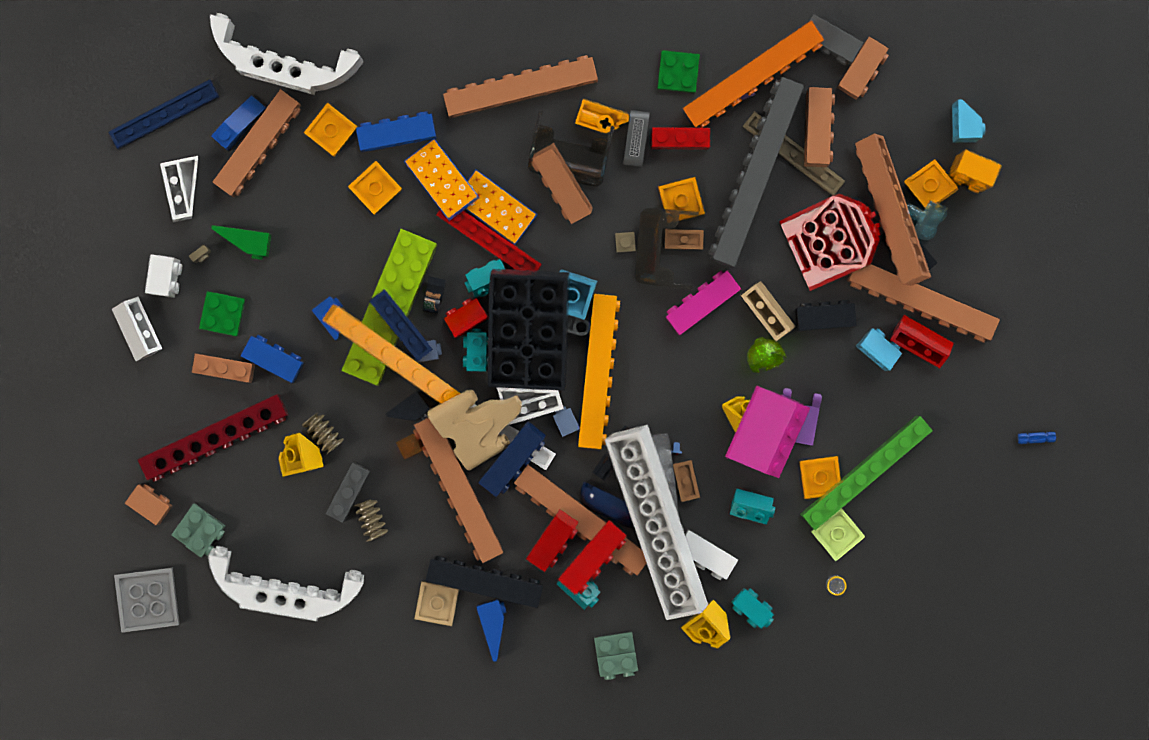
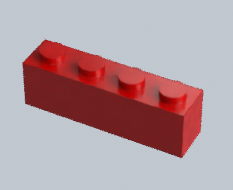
M607 521L557 580L574 595L578 592L582 594L588 587L587 581L590 578L594 580L601 572L599 567L603 563L607 565L614 557L611 553L616 548L620 550L626 543L624 538L627 535L611 521Z

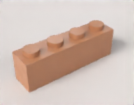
M809 87L806 91L804 166L827 168L830 162L833 161V151H830V143H833L834 132H831V124H834V113H831V107L835 103V94H832V88Z
M553 143L535 153L532 158V165L537 172L540 171L546 188L549 187L551 189L552 198L556 204H560L564 218L566 220L569 219L572 224L591 214L593 207L555 144Z

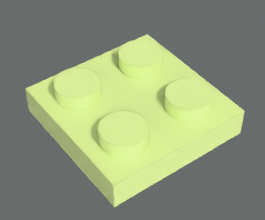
M842 508L818 529L811 531L835 561L865 538L864 534Z

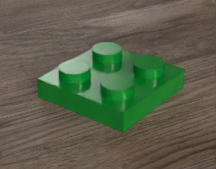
M662 50L658 89L696 93L700 54Z
M207 291L199 329L238 337L245 299Z

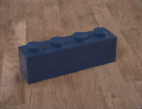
M528 421L478 483L495 497L499 493L504 494L510 487L508 482L511 479L516 480L522 472L520 470L523 464L527 466L533 459L531 454L543 447L545 444L543 439L546 435Z

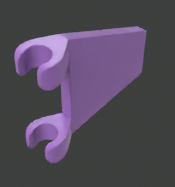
M784 388L782 395L791 398V389ZM814 393L812 406H808L810 410L795 443L813 445L822 400L821 394Z

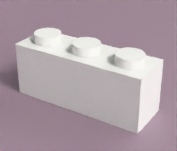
M139 297L124 301L112 309L135 361L147 358L162 349Z
M687 530L685 537L692 558L696 561L695 566L702 570L708 568L712 571L711 575L720 581L722 577L727 580L738 559L692 531Z

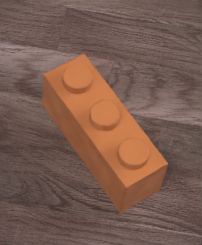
M868 37L837 88L855 100L859 96L863 97L868 90L866 84L869 80L873 81L879 72L876 70L879 63L883 65L889 55L886 52L889 48Z
M195 354L192 373L252 383L255 364Z

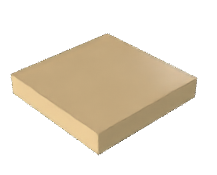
M421 581L414 619L452 626L459 589Z

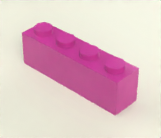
M721 270L712 277L714 279L713 282L709 285L705 282L697 288L699 291L694 296L689 294L682 300L683 304L677 307L675 305L667 311L668 315L665 318L678 335H681L741 290L728 271L723 273Z

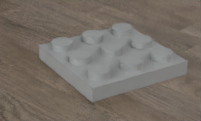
M173 567L114 575L121 633L180 625Z

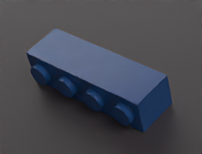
M420 112L416 114V117L409 118V115L397 117L398 120L395 121L382 119L379 120V124L372 125L371 122L361 123L360 127L356 128L360 151L367 152L437 139L433 116L428 114V112Z

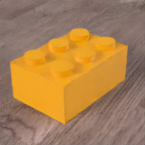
M964 150L955 157L948 176L956 185L961 186L964 184L969 186L968 190L979 193V191L983 192L993 186L1001 165Z

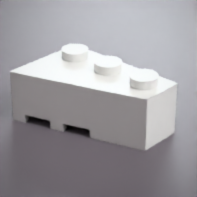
M198 156L160 163L173 222L192 219Z
M497 387L500 400L509 399L517 395L522 402L520 413L508 425L564 409L558 390Z

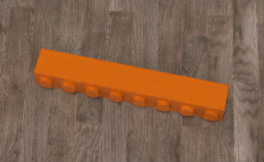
M811 20L685 106L683 110L695 128L698 126L703 128L710 123L709 119L715 115L718 118L724 114L727 106L731 104L734 107L740 103L743 95L747 93L750 96L758 90L757 86L762 82L764 85L768 84L774 79V74L777 72L782 74L790 69V63L793 61L798 63L806 58L805 53L809 50L815 52L823 46L821 42L824 41V38Z

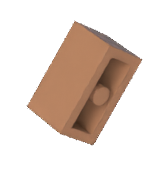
M146 483L144 485L138 484L125 504L153 524L160 525L172 508V505L169 503L170 500L162 494L160 496L153 492L155 489Z

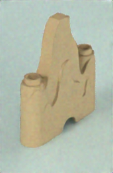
M467 390L428 410L427 413L431 423L443 438H451L455 441L454 453L463 466L470 471L502 452L510 444L508 437L505 434L499 435V433L520 413L522 402L517 395L505 400H489L470 408L478 398L473 390Z

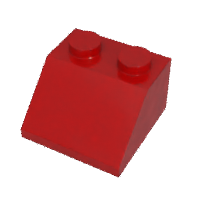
M471 297L462 303L463 307L460 309L453 308L445 313L447 317L444 320L455 338H459L489 319L477 298L473 300Z

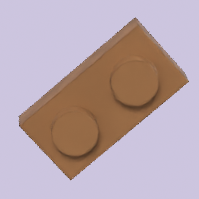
M665 229V249L703 250L704 230Z
M692 460L673 464L681 502L700 498Z

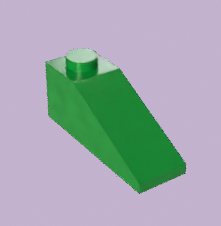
M212 225V230L245 253L252 255V259L263 260V257L269 256L271 234Z

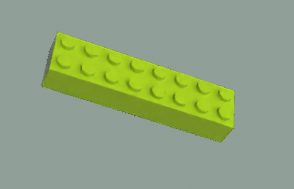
M400 229L372 298L385 289L408 317L437 248V243ZM369 303L362 324L393 346H396L399 338L371 303ZM353 343L342 371L379 386L387 366Z

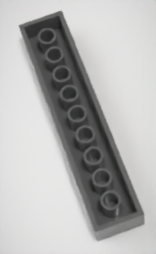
M784 77L773 83L770 90L772 97L764 105L763 111H765V115L759 119L756 129L759 130L758 134H755L751 139L749 145L752 148L751 152L746 154L743 160L744 170L739 172L735 183H738V186L730 194L729 201H731V204L723 212L722 219L725 220L723 225L717 228L715 237L718 238L716 243L710 246L708 254L711 256L709 260L730 268L735 267L804 85Z

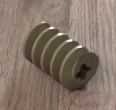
M317 412L304 422L302 426H309L307 433L314 432L312 439L319 438L316 444L318 446L324 444L321 451L328 450V453H330L344 439L337 440L336 438L339 433L332 434L334 426L327 428L330 421L323 422L322 419L325 415L318 416Z
M370 499L353 506L360 507L355 512L356 514H362L358 521H365L361 529H368L363 534L364 536H370L366 542L382 537L388 532V529H381L385 525V522H379L383 515L376 514L380 507H373L377 500Z

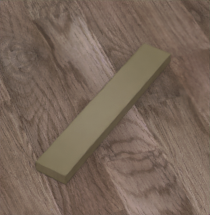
M754 111L743 127L754 136L755 134L757 135L759 130L756 129V126L762 116ZM785 135L778 154L834 196L845 180L828 167L804 166V149Z

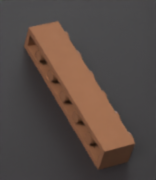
M280 89L213 180V183L232 197L240 195L244 189L243 184L247 179L250 180L254 176L256 166L258 164L261 165L265 161L267 151L276 146L278 136L281 133L284 134L289 128V121L292 117L295 119L301 111V104Z

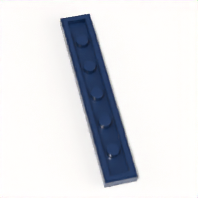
M209 79L108 133L116 148L120 149L220 96Z

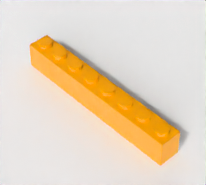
M594 294L578 447L601 449L602 445H606L607 434H603L604 426L607 427L609 416L605 415V408L610 406V396H607V389L612 387V377H609V369L614 367V358H611V350L616 348V339H613V331L618 329V320L615 319V312H619L620 301L617 300V296Z
M333 304L322 319L326 324L438 403L442 404L461 394L340 307Z

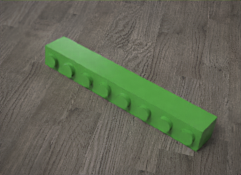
M916 415L800 515L813 530L818 529L933 430L921 416Z

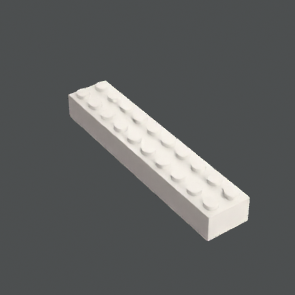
M648 425L613 433L605 442L665 618L670 620L701 613L708 606V602Z

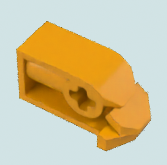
M583 99L575 124L602 133H608L619 128V125L628 122L629 114ZM608 118V122L611 123V126L607 125V127L604 128L603 123H601V120Z

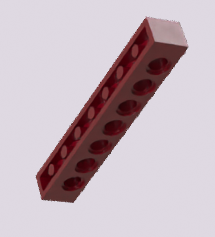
M276 394L137 460L146 480L153 479V482L164 478L163 474L168 471L172 474L181 470V465L185 463L189 466L198 462V457L205 455V457H209L215 454V449L220 447L226 449L234 445L233 441L237 439L243 441L250 438V433L256 430L260 433L269 429L267 425L273 422L277 425L286 421L285 417L289 414L280 394ZM265 409L271 412V417L268 420L262 417V412ZM248 417L254 421L251 428H247L244 424L245 419ZM230 425L236 428L234 436H230L227 433ZM213 433L219 437L217 444L210 442V436ZM196 441L201 444V450L198 453L192 448ZM177 450H181L184 453V458L181 461L175 457ZM160 458L166 460V467L164 469L158 466Z

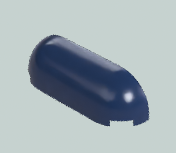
M583 482L580 495L582 502L588 509L625 527L635 528L626 501L589 483Z

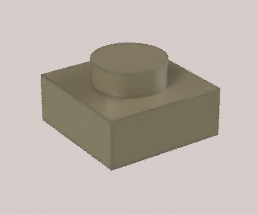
M634 232L615 233L617 253L636 251Z
M203 245L190 254L189 257L194 263H202L209 258L208 254L211 253V250L207 245Z

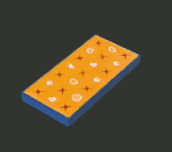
M432 139L404 161L449 221L479 199L477 193L435 139Z
M476 169L467 182L477 193L479 199L467 207L466 210L509 242L516 245L538 214Z

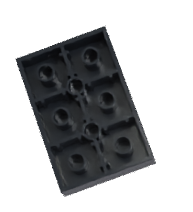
M492 269L490 272L488 387L565 391L567 384L570 272Z

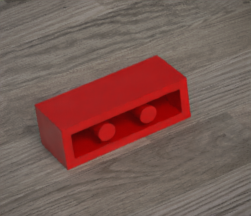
M652 127L651 149L709 150L710 128Z
M903 315L890 341L938 368H941L948 359L954 345L950 340L906 315Z
M559 509L530 551L526 560L544 572L548 567L553 568L558 560L556 555L558 552L561 554L568 546L565 542L568 538L573 539L578 531L576 526L579 522Z

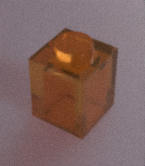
M411 434L396 442L404 460L423 451L415 434Z

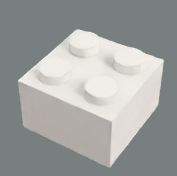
M151 254L145 293L175 298V294H178L180 286L177 283L178 275L182 273L180 260L173 257Z

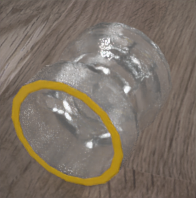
M832 575L827 578L825 586L828 592L833 595H841L845 592L846 582L838 575Z

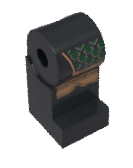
M428 277L423 311L438 314L447 280Z

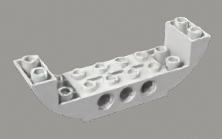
M217 13L216 16L210 14L211 29L217 45L223 54L236 66V70L243 76L315 95L316 91L328 90L347 81L363 63L358 52L351 49L341 50L336 71H333L332 68L322 66L321 69L314 66V63L303 61V64L298 63L295 58L289 56L280 58V56H277V53L271 51L262 53L259 51V48L253 46L244 48L240 43L231 41L235 27L231 19L220 13ZM264 61L261 67H257L259 62ZM282 66L280 72H275L277 67ZM298 71H301L300 76L294 78V74Z
M217 546L216 549L212 548L209 554L210 567L215 580L230 598L240 604L239 608L317 621L318 617L334 613L347 605L357 595L364 582V575L360 571L350 570V572H345L342 593L340 594L334 589L323 591L319 590V587L316 586L300 587L298 583L289 582L288 584H283L277 579L266 581L261 580L262 578L259 576L243 577V574L237 572L228 574L232 551H227V548ZM259 592H264L266 595L262 596ZM283 595L285 599H280L278 596ZM297 599H303L305 602H299Z

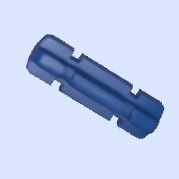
M1045 432L1028 433V435L1026 433L1018 434L1019 444L1056 441L1055 432H1046V434Z

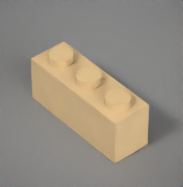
M761 281L741 295L775 341H778L796 327Z

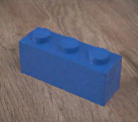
M260 335L256 337L251 336L241 357L294 383L304 365V362L300 361L302 357L292 352L290 355L283 352L285 348L275 343L273 346L266 343L268 339Z

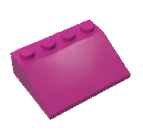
M756 386L725 457L779 478L810 407L791 398Z

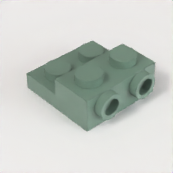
M194 503L174 530L172 536L202 558L205 555L209 556L212 548H214L212 544L216 539L219 541L225 533L223 529L226 525Z
M632 632L594 637L600 677L604 676V680L616 678V674H623V677L635 675L634 672L638 671Z

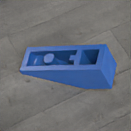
M251 95L219 126L211 137L226 150L230 151L265 111L266 107Z
M499 599L476 606L493 662L498 659L505 617L504 613H507L504 602H500Z

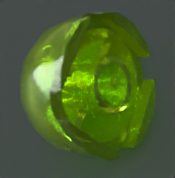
M764 337L756 339L747 353L748 365L753 373H760L759 369L763 368L766 371L771 370L784 362L783 357L787 358L779 342L773 339H765Z

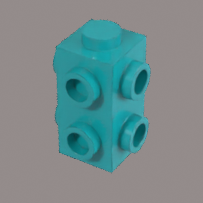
M501 259L490 261L486 266L474 268L468 274H465L467 282H464L468 293L472 292L475 298L478 296L483 297L489 293L490 272L492 269H505Z
M472 329V332H467V336H464L463 347L467 348V356H463V367H467V371H487L489 337H487V333H483V329Z
M736 488L730 515L767 525L769 517L773 518L775 507L772 506L774 498Z
M559 581L557 582V585L584 610L588 606L592 608L599 600L597 598L600 594L599 588L592 581H587L588 587L582 594L578 592L576 595Z
M743 588L731 601L734 604L732 608L739 615L744 613L748 617L747 622L754 628L757 626L761 629L764 626L767 628L774 620L772 618L774 614L771 612L773 608L767 602L761 603L756 598L759 595L751 588L748 591Z

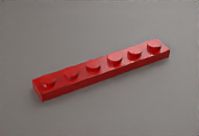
M441 210L436 215L515 270L538 271L542 265L465 211H462L450 221Z

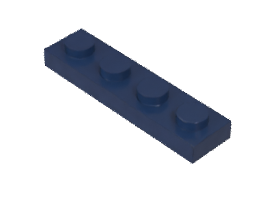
M385 289L369 300L416 361L421 360L433 350Z

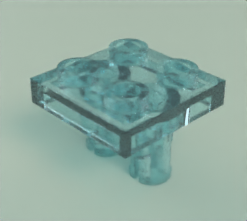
M930 201L925 210L917 205L908 204L907 207L911 218L917 221L915 226L917 237L928 241L932 239L937 233V226L946 218L948 207L934 201Z

